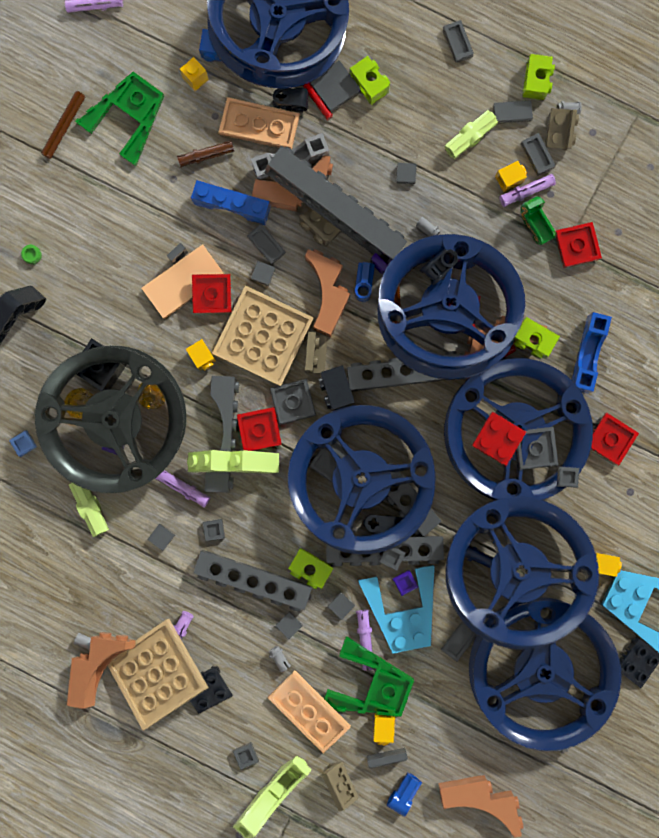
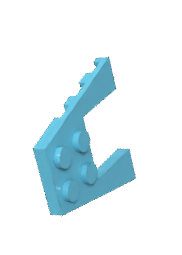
M434 565L415 568L422 607L388 614L384 613L377 576L358 580L393 654L431 646Z
M621 570L617 577H613L601 605L659 653V632L638 623L653 589L659 590V578Z

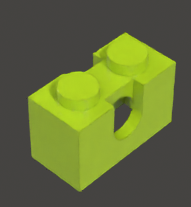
M530 54L526 65L523 98L545 100L547 94L551 93L552 82H550L549 78L553 76L555 65L552 64L553 57Z
M366 56L349 69V74L360 87L361 93L372 105L389 93L390 81L386 75H381L378 72L379 66L376 61ZM371 76L375 78L374 81H369L367 79Z
M525 317L514 338V345L521 349L526 347L532 351L531 354L534 357L545 359L549 357L560 336ZM532 335L538 338L537 345L531 343L530 337Z
M300 548L288 569L291 570L290 574L298 579L302 576L307 579V584L312 588L317 589L319 587L322 589L334 567ZM306 565H313L316 569L315 573L312 575L306 574L304 570Z

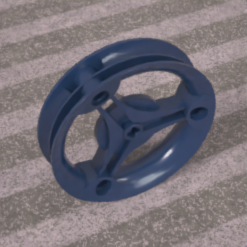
M207 0L208 33L216 54L227 68L250 83L268 88H293L310 83L332 67L342 50L349 20L348 0H246L250 5V24L255 33L260 36L258 48L243 51L236 45L225 28L223 20L225 0ZM325 20L331 27L326 42L312 55L290 63H280L275 56L281 43L297 38L302 33L305 25ZM265 41L273 43L270 52L263 50Z
M434 235L420 239L404 248L386 268L379 289L378 325L388 348L409 368L426 376L439 379L468 378L492 368L510 350L523 321L525 293L521 279L514 266L501 252L491 245L464 235ZM451 249L457 253V263L447 272L444 279L435 285L431 284L425 290L420 303L405 309H401L394 303L399 283L412 269L432 260L441 251ZM445 254L443 257L446 264L450 262L448 254ZM476 265L485 270L499 285L506 303L504 324L494 327L479 313L480 303L478 296L466 284V269ZM453 268L461 269L460 280L451 279ZM422 313V316L406 321V318ZM473 324L477 325L480 329L486 332L487 335H484L482 332H480L477 328L473 326ZM430 326L434 330L445 334L462 332L482 345V349L464 356L437 355L414 344L405 335V331Z
M514 358L501 360L487 371L470 377L455 393L449 404L444 422L445 447L449 460L457 474L478 493L494 500L509 497H530L544 500L566 488L557 486L558 470L546 480L528 486L522 482L523 470H518V462L516 479H509L511 460H517L516 451L507 466L503 465V480L497 483L485 477L474 467L464 449L462 421L464 413L470 409L485 421L487 420L489 415L477 407L480 401L496 411L495 414L525 431L552 427L564 420L569 425H572V443L568 456L561 467L579 468L580 474L585 466L593 440L591 413L577 385L557 368L532 359ZM523 376L544 383L554 390L558 397L556 406L539 411L531 405L521 402L500 406L483 395L484 386L500 378ZM467 392L474 394L475 400L473 402L466 400ZM568 403L573 406V413L567 412L566 405ZM557 409L560 418L546 424L542 415ZM544 432L524 435L521 446L523 466L529 454L530 443L538 440ZM509 484H513L516 488L515 493L512 495L507 491Z
M370 405L340 408L314 422L299 439L292 453L288 469L289 494L293 507L301 521L325 544L352 554L380 553L406 541L419 529L426 519L435 493L433 457L420 432L397 413ZM355 425H371L386 429L398 436L408 446L414 457L409 464L389 465L374 452L366 450L353 451L341 439L342 431L344 428ZM325 431L332 432L329 438L322 437ZM337 441L347 453L342 459L339 458L331 447ZM326 448L337 463L333 473V487L341 500L335 521L327 523L313 509L306 488V475L310 459L316 449ZM418 468H424L426 474L418 476L415 471ZM410 470L411 477L392 479L391 472ZM365 476L366 482L364 483L363 481V484H360L358 478ZM406 483L415 484L418 488L415 502L408 514L397 525L376 535L355 536L351 529L362 509H370L379 505L394 486ZM349 506L354 508L348 524L345 525L340 523L346 507ZM343 530V538L336 539L334 537L335 531Z
M509 497L484 505L464 521L458 529L448 552L445 579L450 601L458 616L469 629L479 637L497 646L515 650H529L544 647L558 641L573 631L585 619L597 594L599 568L597 556L588 535L568 513L540 499ZM492 516L496 519V523L490 524L486 518ZM506 518H531L550 526L568 543L576 562L573 566L548 562L546 556L538 548L527 543H518L504 523ZM498 529L501 530L508 543L505 547H502L495 534V531ZM478 533L488 534L496 550V555L490 567V577L496 593L488 609H477L468 596L463 579L465 554L471 541ZM519 569L525 573L522 577H520L519 573H516ZM551 571L569 572V579L551 578ZM577 572L585 575V581H580L577 578ZM565 585L571 587L575 598L568 610L554 623L531 631L507 629L503 618L514 603L532 602L542 596L548 586ZM502 596L509 601L499 616L492 609L499 597ZM486 618L494 621L493 628L485 626L484 620Z
M539 597L528 603H514L505 614L503 620L508 628L523 618L531 617L535 620V630L541 628V623L550 625L557 621L571 604L553 598ZM505 606L496 611V613L499 616L502 613ZM543 608H548L549 614L546 617H541L540 613ZM587 614L585 619L577 626L593 644L599 660V684L589 690L581 686L574 679L571 659L563 649L556 645V642L537 649L522 650L515 661L514 674L503 683L493 687L488 684L487 665L494 644L478 635L476 636L469 657L471 689L482 712L490 723L506 738L526 748L557 751L586 741L596 734L607 722L619 698L621 666L612 639L602 625L591 615ZM490 618L484 623L488 628L494 627V621ZM543 668L547 670L545 671L547 673L545 676L540 674ZM517 684L518 690L505 697L501 696L500 692ZM571 685L585 692L581 701L567 693ZM495 696L496 702L489 705L487 703L488 698ZM526 696L540 703L553 702L563 697L580 705L581 716L559 728L549 730L532 729L520 725L505 714V705ZM598 700L597 706L591 708V702Z

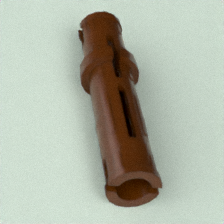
M230 140L204 149H193V152L178 155L177 158L180 167H184L194 163L200 164L201 161L232 153L234 148Z

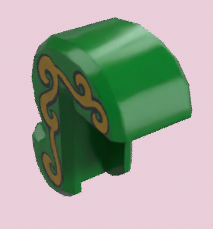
M536 196L522 203L520 213L525 225L533 233L534 241L538 245H542L554 239L556 233L542 210L545 201L541 197Z

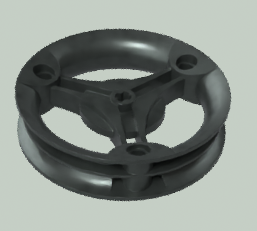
M114 345L101 346L80 352L61 363L42 386L35 409V428L38 442L53 468L73 484L101 493L131 491L144 486L158 477L178 452L184 438L187 419L183 394L170 371L157 359L145 352L131 347ZM101 363L129 365L133 375L120 390L109 389L101 391L92 396L86 405L64 404L60 394L65 385L80 371ZM143 366L150 368V376L146 377L142 374L141 369ZM137 379L143 384L134 397H132L126 391L134 380ZM147 385H157L165 398L168 408V432L159 452L151 460L142 459L135 442V437L142 425V413L138 400ZM50 408H54L57 411V417L50 416ZM66 410L83 412L82 419L65 418ZM111 415H113V418L116 419V421H114L113 423L111 419H108V417ZM61 423L83 427L93 442L102 447L113 448L125 469L121 474H105L80 464L64 447L58 435L57 427ZM127 444L135 458V461L131 463L122 446ZM133 468H140L142 471V475H135L133 473Z

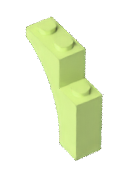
M216 450L190 452L187 459L188 472L279 473V453L244 450L232 452Z
M295 756L281 766L269 784L257 793L233 828L244 838L255 837L280 803L309 774L311 769L307 766V763L298 756Z

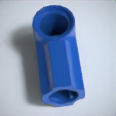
M368 262L358 263L354 294L359 302H366L371 297L375 264ZM361 288L367 289L368 294L366 296L359 295L358 290Z
M407 772L398 789L394 790L389 797L386 806L405 817L411 808L412 799L421 786L422 781Z

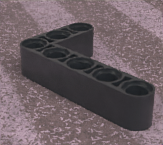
M32 285L7 291L0 297V345L20 315L36 311L45 304L46 297Z

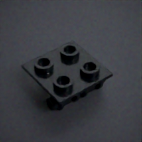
M636 637L631 640L628 646L630 651L625 649L628 654L622 653L621 655L625 658L620 657L619 660L621 674L642 688L659 664V653L643 640Z
M211 666V669L201 672L208 688L190 700L198 714L233 696L220 675L221 671L218 666Z

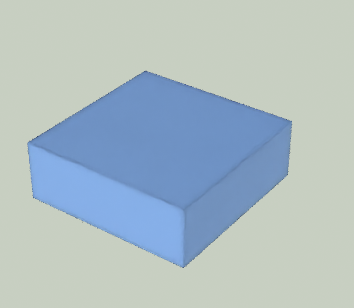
M26 430L9 440L19 457L37 447Z

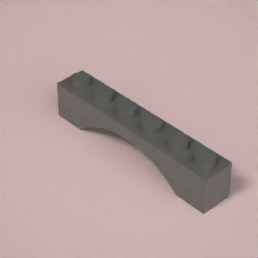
M211 377L210 395L216 402L223 421V440L220 451L232 452V450L235 451L236 439H233V431H237V420H234V412H238V401H235V395L239 393V382H236L235 377ZM231 472L205 473L204 491L230 493V489H233L234 478L231 477Z

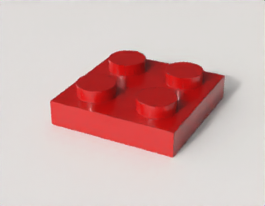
M593 222L555 231L563 268L602 259Z
M192 274L193 313L231 312L230 274Z
M275 407L237 414L244 451H254L282 445Z
M491 412L471 446L502 465L507 466L526 431Z
M606 412L593 431L591 449L619 466L639 433Z

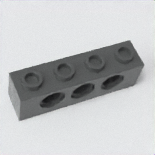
M391 472L392 479L404 478L400 472ZM409 483L398 485L396 491H389L386 500L392 506L396 505L400 509L398 514L404 518L412 508L417 492ZM403 495H407L410 498L408 506H403L400 503V498ZM431 508L426 519L415 532L417 536L419 534L422 536L427 535L442 522Z

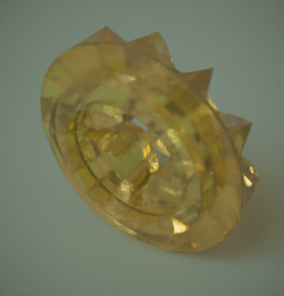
M147 385L138 401L145 408L158 409L164 405L165 398L157 385ZM150 387L153 391L160 392L155 395V402L152 397H145L150 394Z
M77 388L67 394L64 404L78 405L74 399L80 401L84 399L83 403L86 405L93 395L86 389ZM66 410L70 416L78 419L82 418L83 412Z

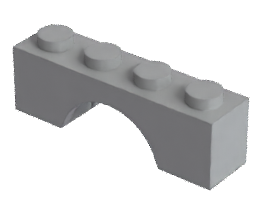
M323 133L305 139L300 145L292 149L297 158L306 160L310 165L319 162L323 155L329 156V149ZM268 152L251 159L257 179L264 181L272 179L264 171L275 154Z

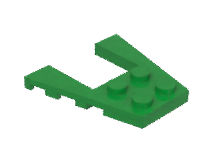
M133 71L116 85L111 93L103 96L98 104L94 107L91 106L86 111L87 113L80 119L77 118L75 122L92 134L113 104L140 123V126L119 154L136 167L165 95Z
M345 636L339 657L375 668V672L365 701L329 689L326 691L324 700L337 712L358 711V713L362 714L370 712L376 713V715L401 717L413 686L414 678Z

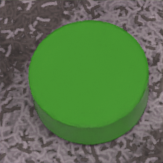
M27 245L22 249L21 256L26 263L33 265L41 260L42 253L37 246Z

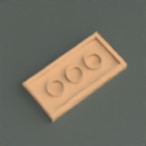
M227 97L219 135L280 148L282 145L284 148L289 147L292 149L300 113Z
M203 244L142 287V290L163 319H166L192 300V274H224Z
M295 670L268 696V699L322 753H325L351 727Z

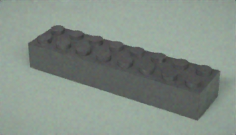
M281 145L264 171L266 175L372 255L377 253L386 264L390 263L400 253L407 243L402 233L397 230L393 231L385 220L377 219L373 216L372 210L360 206L355 197L347 196L342 192L343 189L336 183L331 184L326 180L327 177L322 172L314 171L310 168L309 162L304 159L300 160L295 156V152L289 147L284 148Z

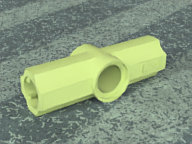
M487 110L473 123L469 122L459 134L445 145L444 148L447 154L456 159L469 147H474L484 137L483 135L497 125L496 116Z
M73 483L69 484L77 502L76 508L82 519H85L92 536L95 537L108 531L109 528L101 513L102 508L96 496L92 494L91 490L84 489Z

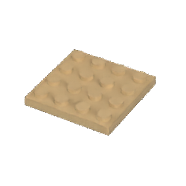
M245 286L212 354L278 386H282L314 318Z
M166 619L136 640L135 648L122 652L108 665L143 731L208 688L170 619Z

